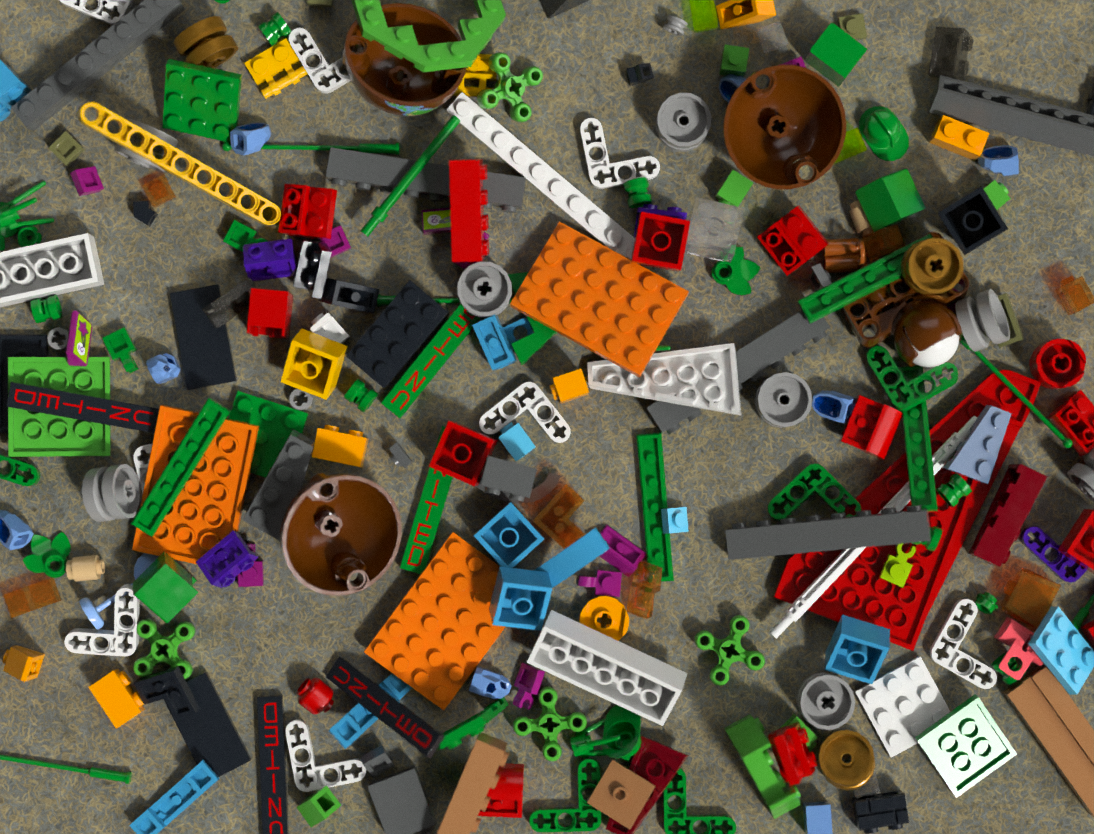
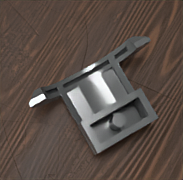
M488 456L484 474L477 487L487 495L504 502L529 503L548 495L557 486L561 475L549 473L542 484L532 489L537 468Z

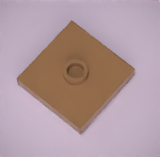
M612 759L587 803L626 828L631 829L656 785Z

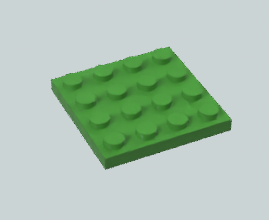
M8 357V395L11 382L110 400V357H88L87 366H70L67 363V357ZM8 407V457L111 456V425Z

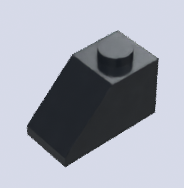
M326 277L322 299H318V301L375 313L380 289Z

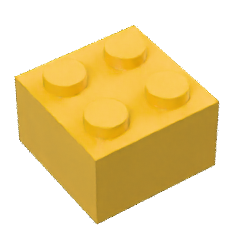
M302 328L292 339L281 382L327 400L336 388L348 346Z

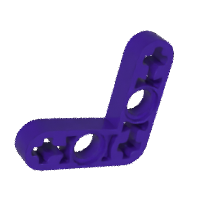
M1031 526L1022 531V544L1064 582H1076L1087 571L1084 567L1081 568L1080 565H1076L1073 569L1074 576H1065V566L1071 567L1076 562L1059 552L1060 546L1042 529ZM1029 532H1037L1036 539L1039 542L1044 543L1045 540L1048 542L1040 548L1039 552L1036 551L1040 547L1037 543L1028 542L1030 539L1028 536ZM1053 547L1057 551V558L1049 562L1044 554L1046 549Z

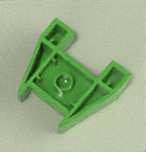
M749 714L725 727L724 729L746 766L772 817L776 819L801 805L799 800L801 795L795 785L790 786L788 782L785 783L780 773L776 769L772 771L770 767L774 762L765 749L771 747V744L763 734L765 729L759 718L754 719Z

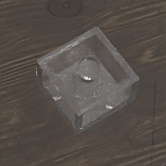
M696 197L690 216L685 253L731 263L735 254L744 208Z

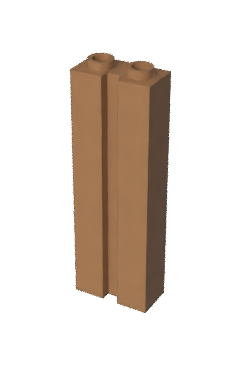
M1043 664L1002 693L1086 811L1094 817V729L1048 667Z

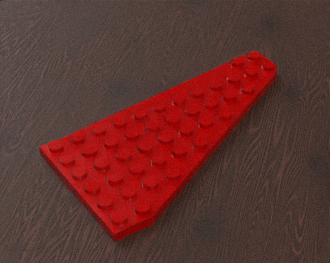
M1000 370L1004 377L1033 405L1041 383L1010 370ZM994 373L987 376L929 429L933 455L954 432L958 433L973 416L978 418L986 405L1012 413L989 483H982L959 474L970 486L972 492L967 496H962L959 499V503L952 508L943 500L936 489L941 484H947L955 472L942 467L934 475L938 511L928 512L930 527L942 528V535L934 551L925 549V546L921 544L903 543L902 551L904 553H907L911 546L916 547L915 554L906 561L913 566L903 588L879 578L888 554L896 556V544L866 547L807 609L808 611L837 622L840 621L842 615L888 628L890 629L891 643L914 651L925 619L1020 428H1022L1030 412V409ZM906 451L855 497L861 505V511L871 510V514H878L909 481ZM911 500L901 511H907L906 507L911 506ZM854 505L852 507L845 506L846 516L848 514L855 515L854 509L856 507ZM844 549L793 554L786 561L773 597L792 604Z

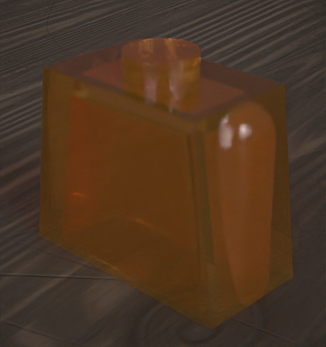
M1023 568L1017 571L1013 581L1009 580L1003 591L1006 595L1000 606L1004 613L1037 629L1047 614L1061 585L1027 568Z

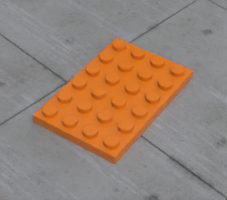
M559 221L512 299L510 307L640 378L687 298L689 291L637 263H632L630 259Z
M160 405L141 506L199 412ZM226 418L155 535L151 537L136 527L132 550L156 556L166 552L172 559L197 564L196 561L233 530L238 532L259 425Z
M452 531L366 647L364 653L442 710H445L505 628V626L492 624L489 611L499 567L501 566Z

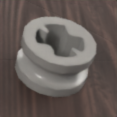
M667 16L666 20L668 23L664 24L663 29L674 35L683 36V28H686L688 23L678 17Z
M60 327L52 329L47 337L49 345L57 350H65L67 348L69 331ZM57 333L66 336V340H62L64 344L61 346L59 343L54 342V337L57 338Z
M295 389L291 392L289 401L293 408L306 410L311 406L313 397L310 393ZM301 392H304L306 394L304 397H308V401L298 406V401H294L295 396H300Z

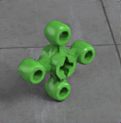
M502 52L494 53L490 56L488 64L490 69L497 73L499 79L495 83L494 89H485L478 93L477 103L484 109H491L497 106L500 99H506L511 106L509 114L512 120L515 122H525L530 119L532 111L530 106L523 102L521 96L524 94L526 86H535L541 83L543 73L538 67L530 66L526 67L520 76H514L509 70L511 63L509 56Z
M743 615L732 617L729 624L730 633L725 639H716L706 630L697 632L694 637L695 645L699 649L714 650L718 654V663L711 669L709 675L712 683L717 686L725 685L729 681V667L734 662L741 661L749 669L755 671L763 668L765 664V658L761 652L756 650L746 651L741 646V637L749 630L750 626L749 620ZM743 621V627L737 629L735 626L736 622ZM702 636L708 637V642L706 644L700 643V638ZM733 644V649L738 654L730 653L727 657V653L721 647H729ZM758 656L759 662L755 665L751 664L752 657ZM717 672H723L724 676L721 680L715 678Z
M147 618L139 621L136 632L141 638H145L150 642L151 652L148 656L141 657L135 661L133 665L134 673L139 677H146L151 675L157 663L166 662L171 668L184 666L186 669L185 674H182L184 679L190 677L193 671L192 665L189 661L179 657L177 649L180 643L194 637L196 632L195 626L191 622L183 621L175 627L172 635L162 636L157 630L155 621ZM145 624H147L150 627V631L148 633L145 632L143 629ZM183 627L188 629V635L182 633ZM167 644L169 646L167 649L168 653L161 654L162 646ZM142 663L146 664V671H143L140 666Z
M546 686L540 689L538 693L539 702L543 707L542 714L535 719L528 718L527 716L517 717L513 722V730L519 736H526L533 731L542 733L545 738L542 754L546 760L553 762L558 760L562 754L561 746L557 741L559 732L563 729L580 732L585 729L587 719L583 713L577 711L568 716L559 715L555 711V703L558 698L557 691L550 686ZM546 692H550L553 697L551 700H545L543 695ZM547 718H552L553 722H557V725H553L552 730H548L546 725L543 726V723L547 722ZM575 718H580L582 720V723L578 726L574 725L572 722ZM520 722H525L527 724V728L521 730L519 729L518 724ZM554 747L557 752L554 755H550L547 750Z

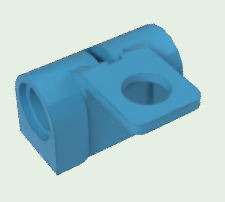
M493 315L472 325L492 370L501 369L517 361L511 343L518 341L514 337L516 327L524 326L528 332L527 336L534 333L527 318H522L502 327L498 315Z

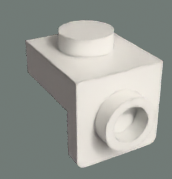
M321 313L311 322L313 326L310 330L313 333L342 344L350 337L329 313L326 315Z

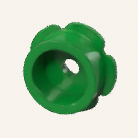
M34 226L22 228L18 232V244L21 247L39 244L42 241L41 233Z
M987 592L977 594V600L974 603L981 612L991 615L994 610L998 609V605L995 604L997 599Z

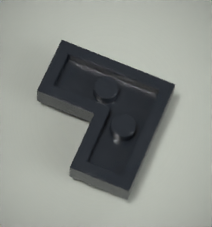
M178 666L139 678L133 683L144 705L165 699L176 720L196 714L200 709Z

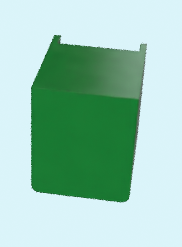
M830 23L810 49L805 62L839 87L862 58L867 48L837 25Z
M908 169L878 178L856 191L858 200L873 232L896 224L926 209Z
M163 552L133 582V595L165 623H168L199 592L193 587L197 580L166 552Z

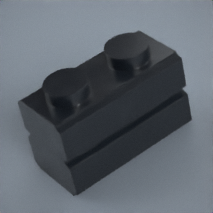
M901 790L852 798L856 827L859 831L863 830L865 834L876 833L879 827L888 826V830L901 829L903 824L909 823L905 794Z

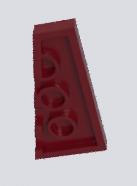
M641 736L640 749L634 754L629 769L653 783L656 787L631 829L610 818L606 830L615 834H634L689 755L648 737Z

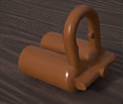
M857 238L826 239L829 244L823 248L824 270H827L829 274L855 272L867 266L869 252H866V240H859Z

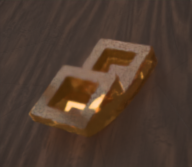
M644 561L639 562L629 592L627 612L645 619L652 617L654 593L659 592L661 588V567Z
M54 578L3 595L11 618L62 601Z

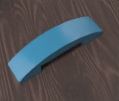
M595 527L533 571L548 572L553 588L606 552L610 547Z
M393 673L379 684L380 687L398 701L412 689L411 686ZM358 703L328 731L346 749L378 718Z
M202 760L129 826L136 834H158L220 778Z

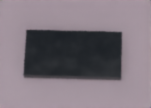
M216 284L170 293L187 390L236 382L237 377L220 285Z
M0 334V433H8V407H6L8 400V357H48V335Z
M207 671L187 681L200 707L196 714L176 720L164 699L197 765L204 760L214 773L220 777L252 760Z

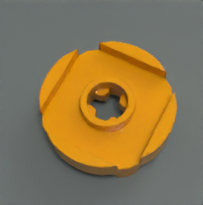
M598 596L589 600L582 608L579 623L619 641L628 630L629 616L624 605L611 596ZM605 613L607 618L611 619V624H606V627L602 628L601 623L597 622V618L602 617Z

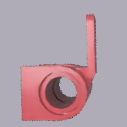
M1009 617L1006 618L994 637L1001 643L1010 646L999 664V669L1012 678L1020 680L1031 662L1037 666H1041L1044 663L1028 644L1034 633ZM1018 657L1021 660L1022 666L1018 671H1011L1009 669L1008 661L1010 658Z

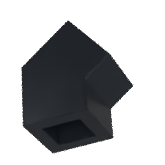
M650 63L638 64L626 69L630 86L644 83L654 78Z
M133 202L134 217L150 227L158 215L151 209V202Z

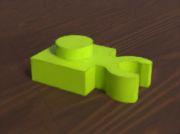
M896 544L895 551L897 554L895 557L888 554L879 578L903 588L913 566L906 561L915 554L916 547L911 546L910 550L904 553L902 551L903 544Z

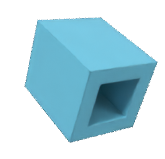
M511 422L500 430L502 435L498 438L516 462L536 448L519 423L513 425Z

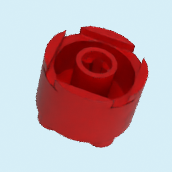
M1053 339L1040 344L1034 350L1029 360L1030 371L1033 378L1047 389L1070 387L1079 382L1083 377L1086 356L1083 349L1076 342L1067 339ZM1056 360L1061 361L1059 368H1056L1054 365Z

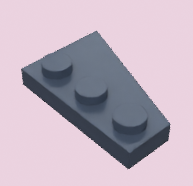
M986 405L971 426L970 434L963 443L960 442L955 449L957 451L951 461L946 462L943 468L988 484L1012 413Z

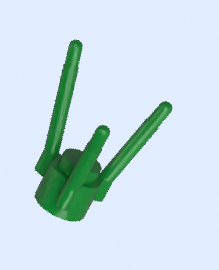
M45 181L38 183L11 201L1 205L0 225L2 228L9 226L10 230L18 227L53 223L55 221L54 218L16 221L20 219L18 211L37 202V199L32 198L16 206L15 204L45 186Z
M606 718L580 732H576V736L570 738L575 757L581 755L582 758L607 756L603 750H594V746L620 740L619 735L593 741L590 735L586 736V734L603 726Z

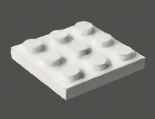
M920 656L875 679L873 684L868 683L854 691L890 758L917 744L918 742L914 737L950 712Z

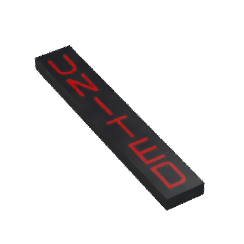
M11 382L6 406L155 433L159 414L158 408Z
M339 656L327 674V679L422 754L432 758L445 736L344 658Z
M283 695L257 697L263 834H289Z

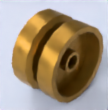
M220 16L208 17L182 31L173 42L179 54L187 56L184 62L210 68H216L236 54L238 46L232 36L225 35L227 28Z
M930 238L913 244L905 252L901 262V273L905 283L913 291L921 294L943 293L952 289L959 282L963 273V258L959 249L951 242L942 238ZM930 262L934 265L933 271L930 270L932 267L929 265Z
M850 730L837 731L828 736L821 745L819 752L821 771L826 780L834 787L846 791L859 789L867 784L873 776L875 768L873 748L867 738L858 732ZM848 756L851 757L850 763L842 761V759H847Z

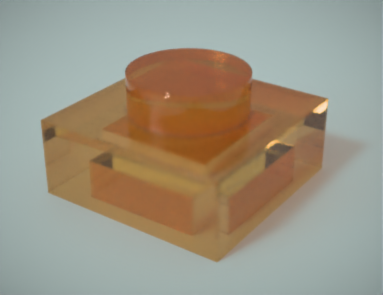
M164 174L142 185L154 208L176 198Z

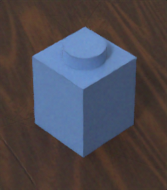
M829 802L803 803L805 834H833L831 805Z

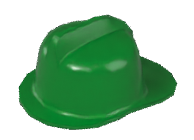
M874 106L862 114L859 121V130L873 153L885 161H895L902 158L908 150L909 137L896 115L890 109L883 106Z
M615 705L610 709L604 722L603 738L619 735L620 740L602 744V749L607 756L629 760L631 756L638 752L641 746L640 715L619 705Z

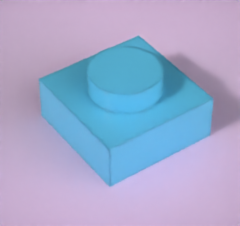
M687 507L661 509L663 534L689 532Z

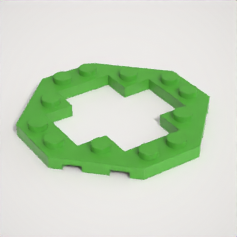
M351 0L362 36L369 41L375 40L384 45V49L400 59L406 58L415 64V68L422 72L471 67L481 50L485 48L492 38L494 32L501 26L506 16L501 0H473L479 18L459 20L458 29L462 41L418 46L412 25L388 28L379 0Z

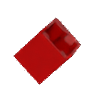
M251 288L247 333L259 337V335H269V338L289 340L293 295L288 291Z

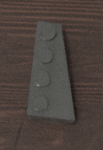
M294 429L292 430L246 511L243 521L280 540L281 525L285 512L292 499L302 490L314 440Z

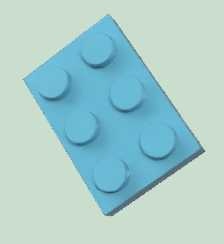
M1059 606L1051 607L1028 644L1070 695H1077L1094 668V650Z

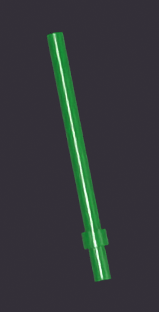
M452 115L380 207L376 206L372 211V217L360 230L364 235L368 237L380 222H384L388 217V211L460 123V119L455 115Z

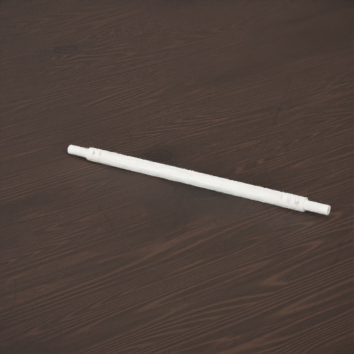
M973 416L958 433L954 432L932 455L934 475L957 452L955 449L960 442L963 443L970 434V428L977 420L976 416ZM909 481L882 509L896 508V512H900L910 502ZM866 547L844 549L785 611L786 615L769 632L777 639L793 621L796 622Z

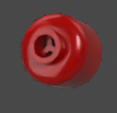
M317 677L313 679L307 678L296 692L298 703L314 715L322 711L326 713L334 704L332 700L333 689Z

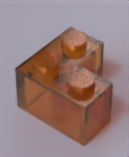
M565 484L533 522L565 549L585 535L569 520L570 516L585 500Z

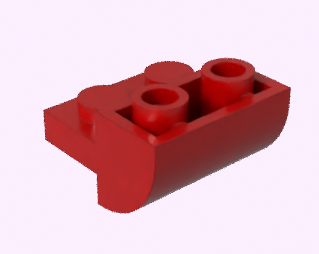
M285 184L278 232L302 238L331 239L337 190L307 185Z
M800 205L796 206L757 237L787 276L829 244Z
M1080 389L1060 407L1053 410L1048 418L1065 438L1072 440V447L1080 456H1083L1094 448V405Z
M858 395L840 442L885 460L902 418V412Z
M799 722L777 729L767 735L781 777L785 783L789 782V785L793 786L799 784L802 778L813 775L817 766V760L813 751L809 752L807 742H809L808 734L805 728H801Z
M505 763L504 767H498L496 774L500 775L495 789L489 788L486 795L490 797L489 803L485 811H479L478 816L522 818L524 764Z

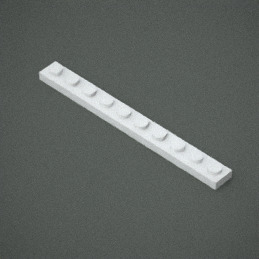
M463 92L460 93L446 110L451 117L455 115L460 119V124L517 173L525 177L530 184L602 245L631 260L635 240L632 235Z

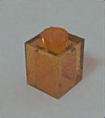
M898 225L880 229L861 238L870 261L883 258L905 246Z
M1071 275L1060 281L1061 287L1055 289L1068 315L1075 314L1094 303V296L1083 276L1074 278Z

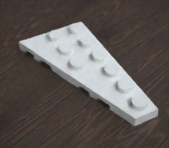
M734 343L654 353L640 378L608 360L587 362L588 385L590 389L741 415Z

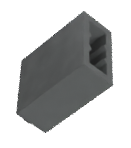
M416 765L369 783L367 787L385 834H414L416 832L426 834L433 830L432 826L436 825L437 820Z

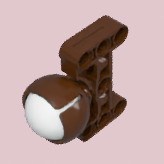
M929 232L924 235L926 236L931 233L933 238L944 239L942 235L937 232ZM929 263V265L932 266L930 270L933 271L934 265L933 263ZM963 271L957 283L963 287L962 291L950 289L943 293L921 294L913 291L905 283L904 278L901 277L840 308L861 345L872 347L894 335L895 348L904 363L911 367L915 364L922 367H935L947 362L954 355L959 341L964 337L957 315L947 307L956 303L957 300L965 298L969 288V280ZM901 285L907 291L905 293H898L894 288ZM854 308H859L863 311V314L861 316H854L850 311ZM865 329H872L876 334L873 337H866L862 332Z

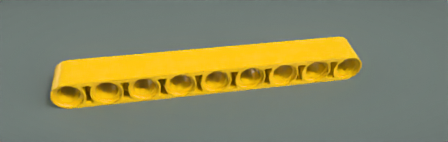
M88 102L81 105L78 109L77 116L83 125L263 225H274L280 220L281 211L276 204L94 102ZM87 107L95 109L97 116L94 121H88L85 118L84 111ZM110 120H115L119 124V131L116 134H111L107 129V124ZM134 132L138 133L142 138V142L138 147L130 143V136ZM156 145L161 146L164 150V155L159 160L152 154V150ZM178 158H182L186 162V168L182 172L175 168V161ZM201 170H204L208 175V180L205 184H200L197 180V174ZM224 182L230 187L229 194L225 197L219 192V186ZM244 195H248L251 199V205L247 209L241 205V198ZM266 207H269L273 213L272 218L268 221L262 216V212Z

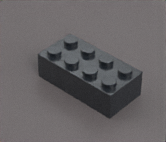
M409 280L346 357L379 385L386 388L449 312Z

